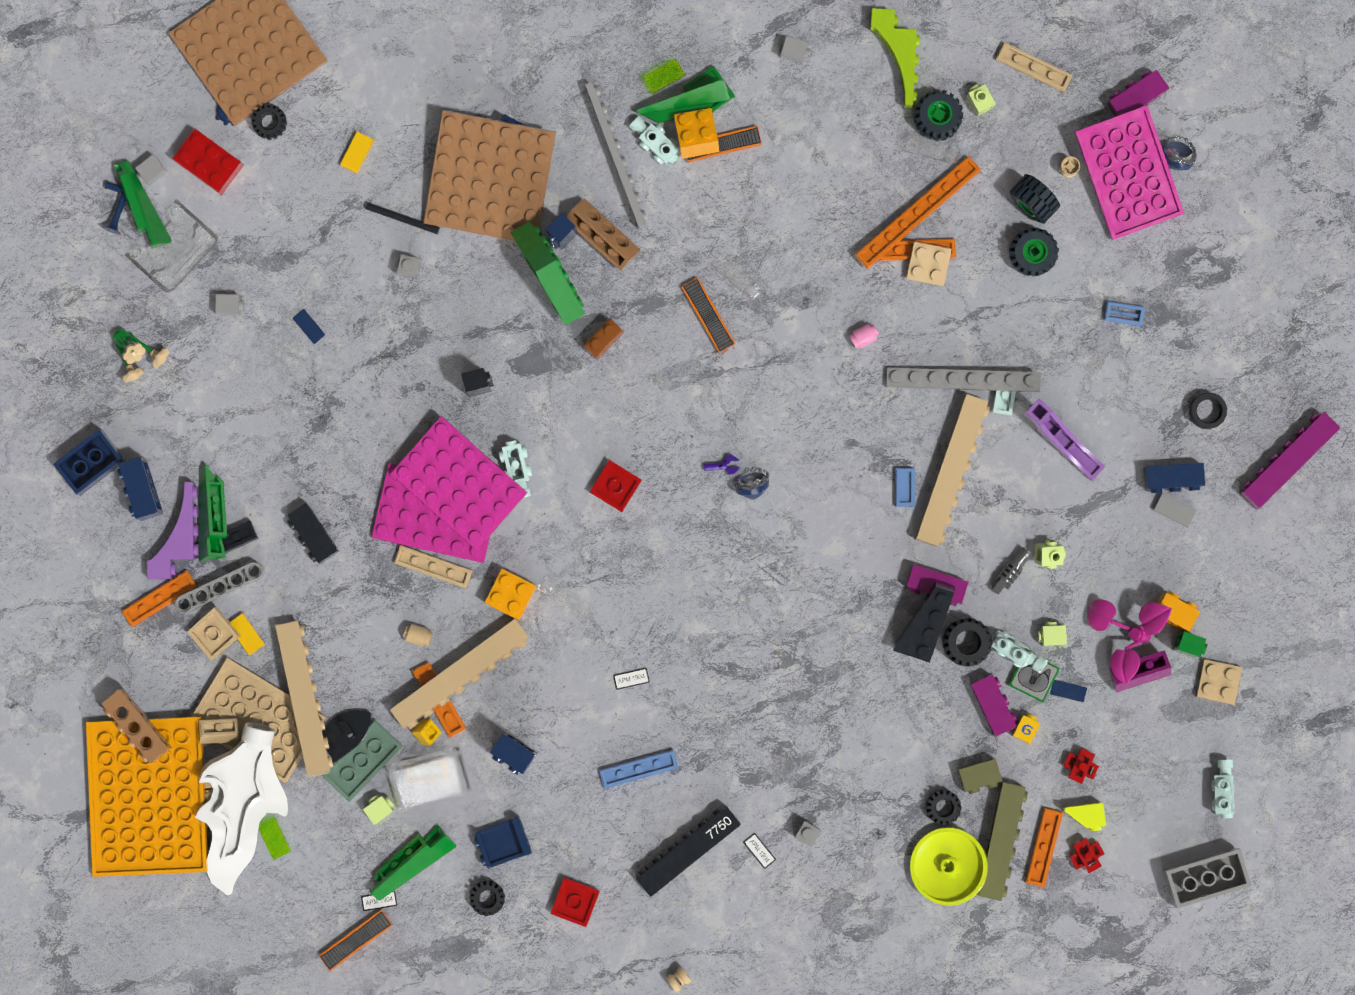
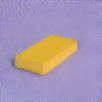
M357 131L340 166L358 174L375 140Z
M244 613L230 622L241 635L238 641L249 656L266 645Z

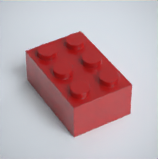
M196 128L172 158L178 165L221 196L244 166L240 160Z

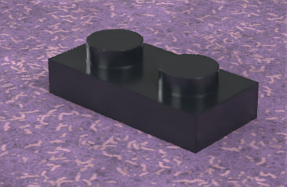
M247 521L227 530V537L222 538L225 554L259 539L252 521Z

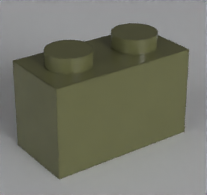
M995 758L957 769L963 791H969V794L979 792L980 787L987 786L988 789L999 786L998 782L1002 781Z

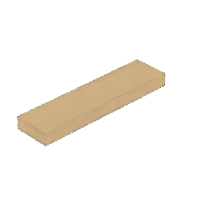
M1005 42L996 58V61L1062 93L1065 92L1073 76Z
M401 545L394 561L397 565L466 589L473 572L470 569Z

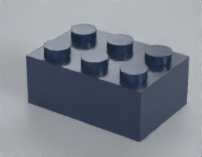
M98 429L53 465L75 494L81 496L118 468L119 463L126 462V460L105 432Z
M138 457L119 463L120 469H117L120 480H123L125 484L123 492L126 499L129 498L131 506H129L131 516L137 520L144 521L164 514L147 459Z
M506 732L501 735L490 752L493 755V760L499 764L505 762L509 765L508 769L516 775L524 774L538 754Z

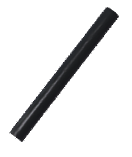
M369 202L367 203L366 210L437 235L439 233L440 227L425 224L423 221Z

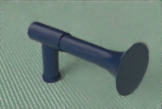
M107 181L105 189L118 192L120 196L111 221L108 225L102 226V228L108 232L121 235L118 231V222L127 201L122 187Z

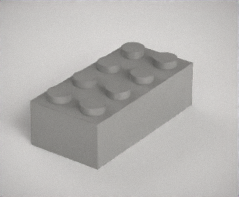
M1240 848L1229 849L1163 869L1175 908H1181L1251 886Z

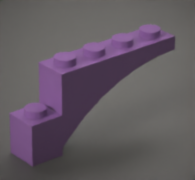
M1040 398L1024 413L1037 426L1036 430L1091 481L1105 468Z
M193 482L184 483L182 508L172 534L161 550L151 560H147V579L149 580L173 579V575L177 573L176 564H173V560H196V555H199V544H196V536H199V525H196L199 508L198 505L195 506V498H198V486H195Z

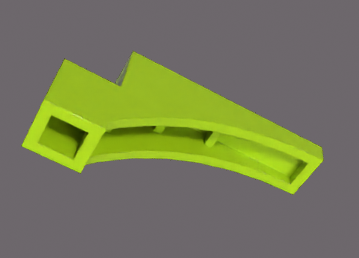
M872 8L870 31H874L880 37L893 56L902 80L904 108L912 109L913 103L917 102V92H914V84L918 83V73H915V66L919 64V54H916V47L920 45V35H917L916 29L894 28L898 26V15H895V9Z

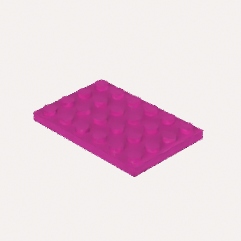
M1147 105L1074 132L1112 240L1185 214Z
M443 416L435 422L391 473L476 550L482 546L528 493Z
M389 463L372 538L484 563L490 536L478 550L474 549L391 474L398 465Z

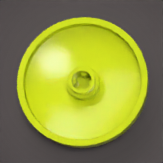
M941 828L928 833L917 843L910 860V873L915 887L925 898L936 904L954 906L965 903L978 894L987 877L988 861L983 847L972 835L956 828Z

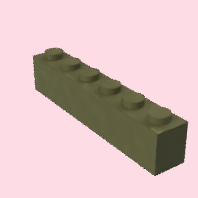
M1001 782L986 851L988 873L983 887L977 894L980 897L1002 901V897L1007 895L1008 886H1005L1006 878L1010 879L1012 867H1009L1010 859L1014 860L1016 848H1013L1014 841H1018L1020 829H1017L1018 822H1022L1024 810H1021L1022 803H1026L1028 791H1025L1026 787Z

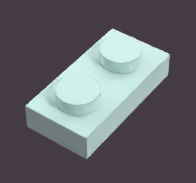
M996 391L993 413L1012 416L1016 391Z

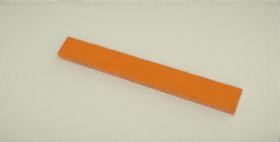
M969 156L965 158L859 250L855 257L868 270L981 172V169Z

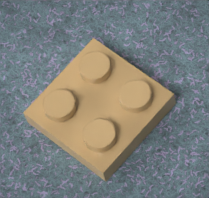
M914 241L906 279L944 286L952 249Z
M214 607L187 632L211 661H214L241 637L217 607Z
M1203 659L1196 697L1235 705L1242 667Z

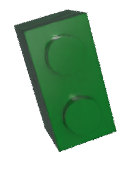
M1185 631L1178 632L1173 651L1196 658L1201 657V654H1205L1208 644L1205 643V638Z

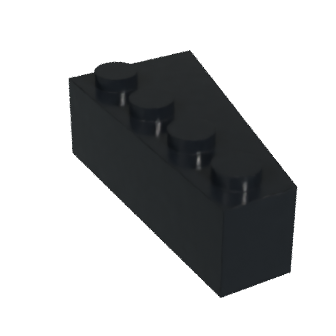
M936 580L922 604L894 643L893 651L930 663L955 593V586Z

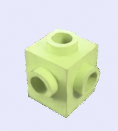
M1046 540L1045 543L1035 544V563L1050 569L1056 568L1057 565H1063L1066 556L1063 545L1057 543L1056 540Z

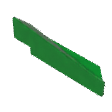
M721 79L637 109V113L661 124L673 120L675 114L712 107L714 102L730 100L725 81Z
M126 160L114 164L137 232H146L151 249L171 243L172 239L140 180L137 178L130 162Z
M204 465L199 469L200 562L225 558L222 538L227 537L224 481L220 477H216L209 470L208 465Z
M438 824L425 838L419 833L375 872L376 884L370 890V893L377 900H382L456 848V844Z

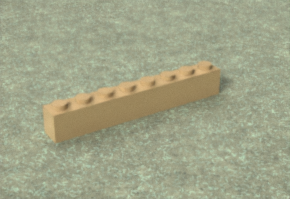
M969 394L965 395L915 540L938 547L939 543L943 544L946 533H943L944 528L950 525L952 515H950L951 508L956 507L959 497H956L958 489L962 490L965 482L962 476L964 471L968 472L971 461L968 460L970 453L974 454L978 444L975 443L976 436L981 435L984 427L981 424L982 419L987 417L990 409L987 406L988 401Z
M512 620L390 709V711L403 729L409 728L411 730L419 724L417 720L423 716L427 718L435 712L433 710L438 705L442 707L450 701V696L454 693L456 696L466 689L465 685L469 682L472 684L482 678L480 674L485 671L487 673L497 667L495 663L501 659L505 661L513 655L511 652L516 648L520 650L528 644L527 640L530 638L517 620Z
M298 621L275 625L307 778L330 773V768L333 767L331 756L327 757L326 749H329L327 737L323 738L322 730H325L323 718L319 719L318 716L321 707L319 700H315L314 693L317 692L315 681L311 682L310 674H313L311 662L307 663L306 660L309 651L307 644H303L302 637H305L303 625L299 626Z

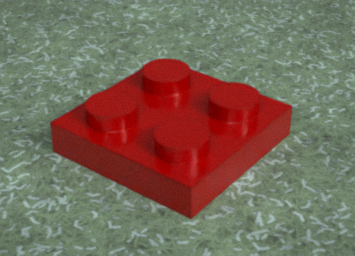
M609 460L589 493L622 513L642 482V479Z
M564 877L550 914L587 927L600 891Z

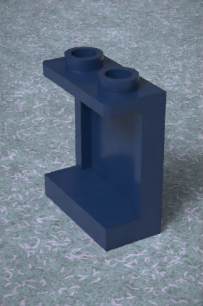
M520 816L475 832L476 836L473 837L476 847H480L482 855H480L482 865H487L488 869L533 853Z

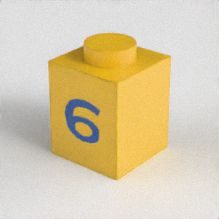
M1029 713L1026 716L1021 715L1016 725L1017 727L1011 736L1031 744L1041 723L1037 722V717Z

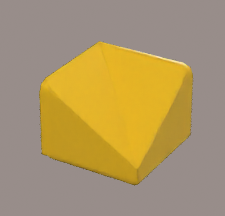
M424 718L413 729L412 734L421 745L431 746L441 734V731L432 719Z

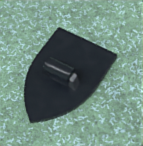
M361 710L347 711L333 717L324 724L325 730H322L323 738L327 737L329 749L326 750L335 763L354 750L363 741L370 727L372 713Z

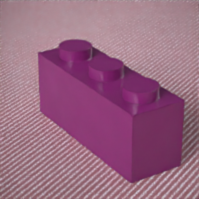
M1151 70L1147 71L1141 76L1142 80L1137 83L1132 81L1125 86L1127 90L1121 94L1117 91L1109 97L1111 100L1107 105L1115 116L1148 105L1169 90V86L1158 70L1151 72Z
M915 564L912 565L906 583L909 592L920 595V592L928 594L936 580L955 586V593L950 605L956 607L957 604H962L968 581Z
M1165 650L1140 658L1139 669L1128 684L1118 680L1110 668V676L1116 693L1172 675L1171 665Z
M990 674L970 684L994 737L1017 727L1015 724L1018 722L1014 712H1010L1007 707L1009 701L1006 695H1002L999 690L1001 684L997 676L993 677Z

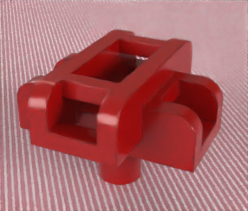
M1082 748L1077 756L1068 753L1067 759L1063 764L1064 767L1070 769L1068 778L1080 784L1083 783L1085 777L1093 780L1099 768L1098 765L1092 763L1095 754Z
M1084 838L1073 844L1076 852L1070 855L1069 858L1076 870L1084 866L1090 874L1102 867L1098 858L1105 855L1098 841L1089 844L1087 838Z

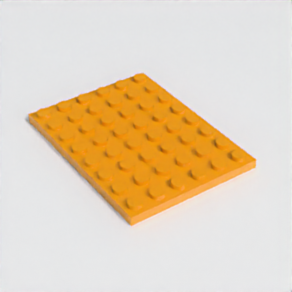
M202 717L149 719L172 747L155 763L145 762L141 758L140 750L137 747L134 748L127 739L129 737L125 732L122 733L115 725L116 721L86 722L92 877L208 872L206 823L195 818L198 809L205 804L204 783H199L198 781L199 774L204 766L203 744L199 743V720H202ZM133 722L132 730L138 732L139 724ZM145 737L144 745L150 747L152 741L149 737Z

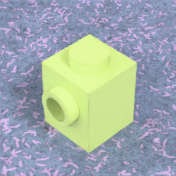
M977 84L969 89L970 92L967 98L977 116L995 107L996 103L985 84L981 87Z
M1057 622L1045 623V626L1041 627V631H1038V642H1042V646L1067 645L1066 625L1057 626Z
M376 795L368 801L370 805L363 809L371 822L376 825L395 811L392 808L395 805L389 797L385 798L384 795L378 797Z

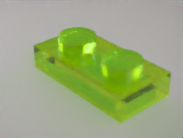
M674 59L645 75L643 79L653 95L686 75L677 59Z
M276 817L259 824V831L273 860L292 852Z

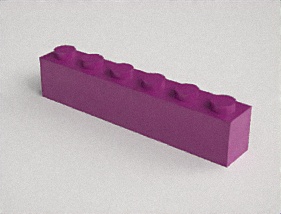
M1317 412L1309 420L1311 423L1307 427L1303 426L1296 432L1297 437L1293 441L1291 439L1282 446L1284 450L1280 454L1275 453L1269 459L1270 464L1266 468L1262 466L1255 473L1257 477L1253 481L1248 480L1242 486L1244 490L1240 494L1256 510L1260 509L1341 428L1326 412L1320 414Z

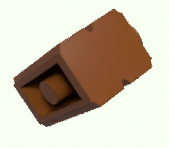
M609 318L604 323V326H601L583 346L596 360H599L624 334V331Z

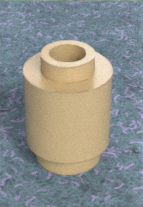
M411 624L410 627L406 626L403 637L406 638L408 643L420 647H429L433 632H430L427 628Z

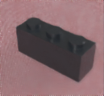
M484 368L461 373L465 391L469 397L492 392L491 387L494 384L489 371L486 372Z
M308 503L303 504L287 515L289 518L287 523L292 530H297L300 535L297 538L303 547L307 545L310 550L308 555L313 562L317 561L318 564H321L340 552Z

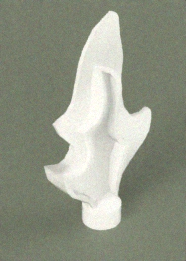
M245 723L241 742L231 751L207 762L202 767L198 777L199 783L209 782L213 787L210 800L202 805L195 815L196 819L207 823L212 830V842L207 857V873L211 883L226 895L232 893L237 877L248 865L255 853L261 819L266 813H278L284 817L288 813L287 797L272 764L271 745L275 729L258 723Z

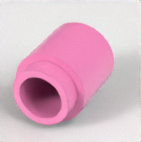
M867 323L852 331L853 334L849 335L857 349L876 341V336L879 333L874 324L870 326Z

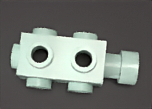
M638 116L629 127L634 132L637 131L640 134L639 140L641 142L639 145L646 152L651 150L655 154L653 158L660 165L662 163L667 165L669 162L673 164L680 157L678 155L680 150L677 148L679 144L673 138L668 139L664 135L665 131L659 125L654 126L651 124L648 127L644 123L645 121ZM655 134V140H650L649 135ZM668 147L670 151L669 153H664L662 149Z
M516 440L505 442L506 446H503L502 451L499 452L501 462L506 464L507 470H504V472L528 492L525 497H529L531 493L530 489L527 488L526 481L530 480L532 470L531 466L526 464L525 458L528 457L527 448L522 446V442L517 443ZM513 450L518 452L517 457L511 456ZM516 469L522 470L521 476L515 474Z
M1000 630L994 635V642L991 647L996 649L997 654L1011 659L1015 666L1025 667L1031 665L1033 666L1032 669L1040 673L1047 665V659L1037 656L1036 651L1019 641L1015 636Z
M1217 760L1220 775H1214V780H1212L1211 784L1212 791H1215L1212 809L1217 815H1221V818H1233V815H1235L1234 782L1231 773L1233 760Z

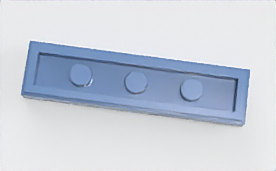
M673 749L599 771L604 789L678 769L679 767Z

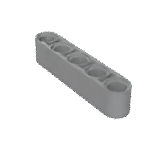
M249 563L179 596L175 601V607L183 613L192 612L260 580L264 576V568L259 563ZM253 566H257L260 570L259 574L255 577L250 574ZM236 574L242 577V582L239 585L233 583V577ZM222 582L225 587L224 591L217 593L215 587L218 583ZM204 590L207 593V598L201 602L198 599V594ZM183 599H187L190 603L189 607L185 610L180 605Z

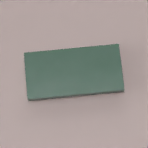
M374 720L370 724L363 741L338 762H334L333 767L330 768V773L324 774L322 777L350 802L403 746L383 726Z

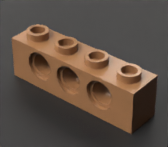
M585 198L573 207L567 215V218L576 226L577 232L620 271L631 263L641 250Z
M124 688L118 689L102 703L105 714L109 718L113 717L117 722L115 725L118 730L126 733L129 737L127 739L134 748L137 747L140 750V756L145 762L155 763L172 748ZM121 707L127 710V715L124 718L119 713ZM133 722L139 724L138 732L132 730ZM145 737H149L151 739L152 743L150 747H146L144 745Z

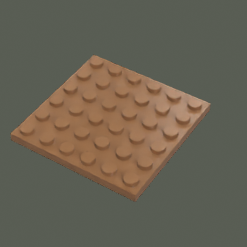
M215 0L168 33L234 127L254 114V111H257L260 105L262 107L264 104H268L328 62L285 0Z
M443 110L424 223L513 241L515 240L510 232L529 221L534 227L538 226L540 228L556 131Z

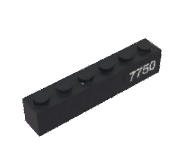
M722 806L718 807L712 812L714 816L711 819H703L697 824L699 828L696 831H688L682 836L684 840L681 843H673L667 848L669 852L666 855H658L652 860L654 864L651 867L647 868L645 866L637 872L639 876L636 880L650 897L741 825L727 806L724 808Z

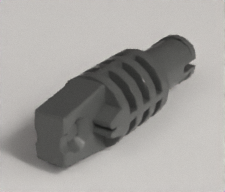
M1023 547L1014 560L1008 561L995 578L998 583L992 591L999 595L1004 587L1009 589L1023 572L1022 567L1032 553Z

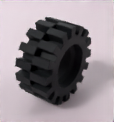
M264 104L262 107L260 105L259 109L255 110L254 115L251 117L253 129L263 139H277L286 130L287 118L284 112L278 106H274V104ZM266 115H273L276 118V125L271 129H266L262 125V120Z
M938 790L932 793L926 802V812L929 818L937 824H952L961 814V802L958 796L951 791ZM941 800H947L951 804V811L946 815H941L937 812L936 806Z
M486 880L478 883L472 889L470 904L479 915L492 916L503 907L505 893L498 883ZM484 891H491L495 896V901L490 906H485L480 901V895Z

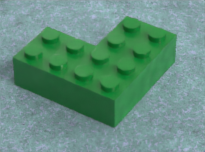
M529 221L510 232L565 326L585 314L582 309L584 303L577 294L572 282L570 283V278L565 269H563L562 263L541 233L539 227H534Z

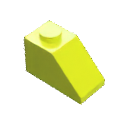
M1102 802L1062 807L1066 814L1084 828H1090V831L1102 830V826H1106Z

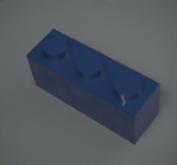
M563 213L546 229L547 240L555 249L559 247L563 250L577 235L576 226Z
M1204 463L1144 467L1145 490H1150L1151 494L1162 493V489H1170V492H1181V488H1189V491H1199L1200 487L1206 486Z

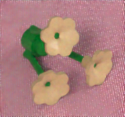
M119 329L113 335V340L116 342L115 346L126 364L128 373L122 377L125 383L137 380L145 373L142 368L135 370L132 363L140 361L146 350L155 358L152 362V366L155 369L159 368L166 361L170 353L167 348H163L160 352L155 349L152 350L137 339L132 332L127 333L125 329Z

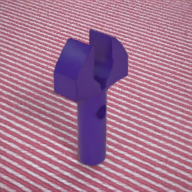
M726 455V459L723 462L705 463L703 469L704 471L724 469L728 472V475H733L740 467L731 468L727 464L731 461H739V459L733 455Z

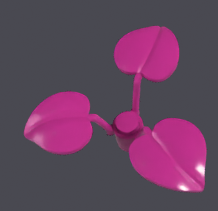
M1097 599L1089 603L1087 618L1089 625L1094 630L1104 631L1111 623L1130 631V638L1134 643L1126 646L1124 650H1115L1110 660L1113 674L1122 683L1128 684L1140 666L1138 653L1129 649L1139 646L1140 643L1145 644L1149 642L1151 635L1159 633L1170 617L1171 607L1155 602L1145 604L1139 612V620L1142 624L1140 627L1131 628L1112 620L1116 615V608L1111 602Z

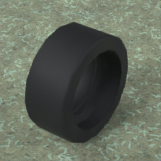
M1207 392L1198 395L1192 401L1189 415L1191 421L1199 428L1212 429L1224 422L1227 416V406L1221 396ZM1204 400H1212L1219 407V415L1212 422H1204L1198 417L1197 407Z

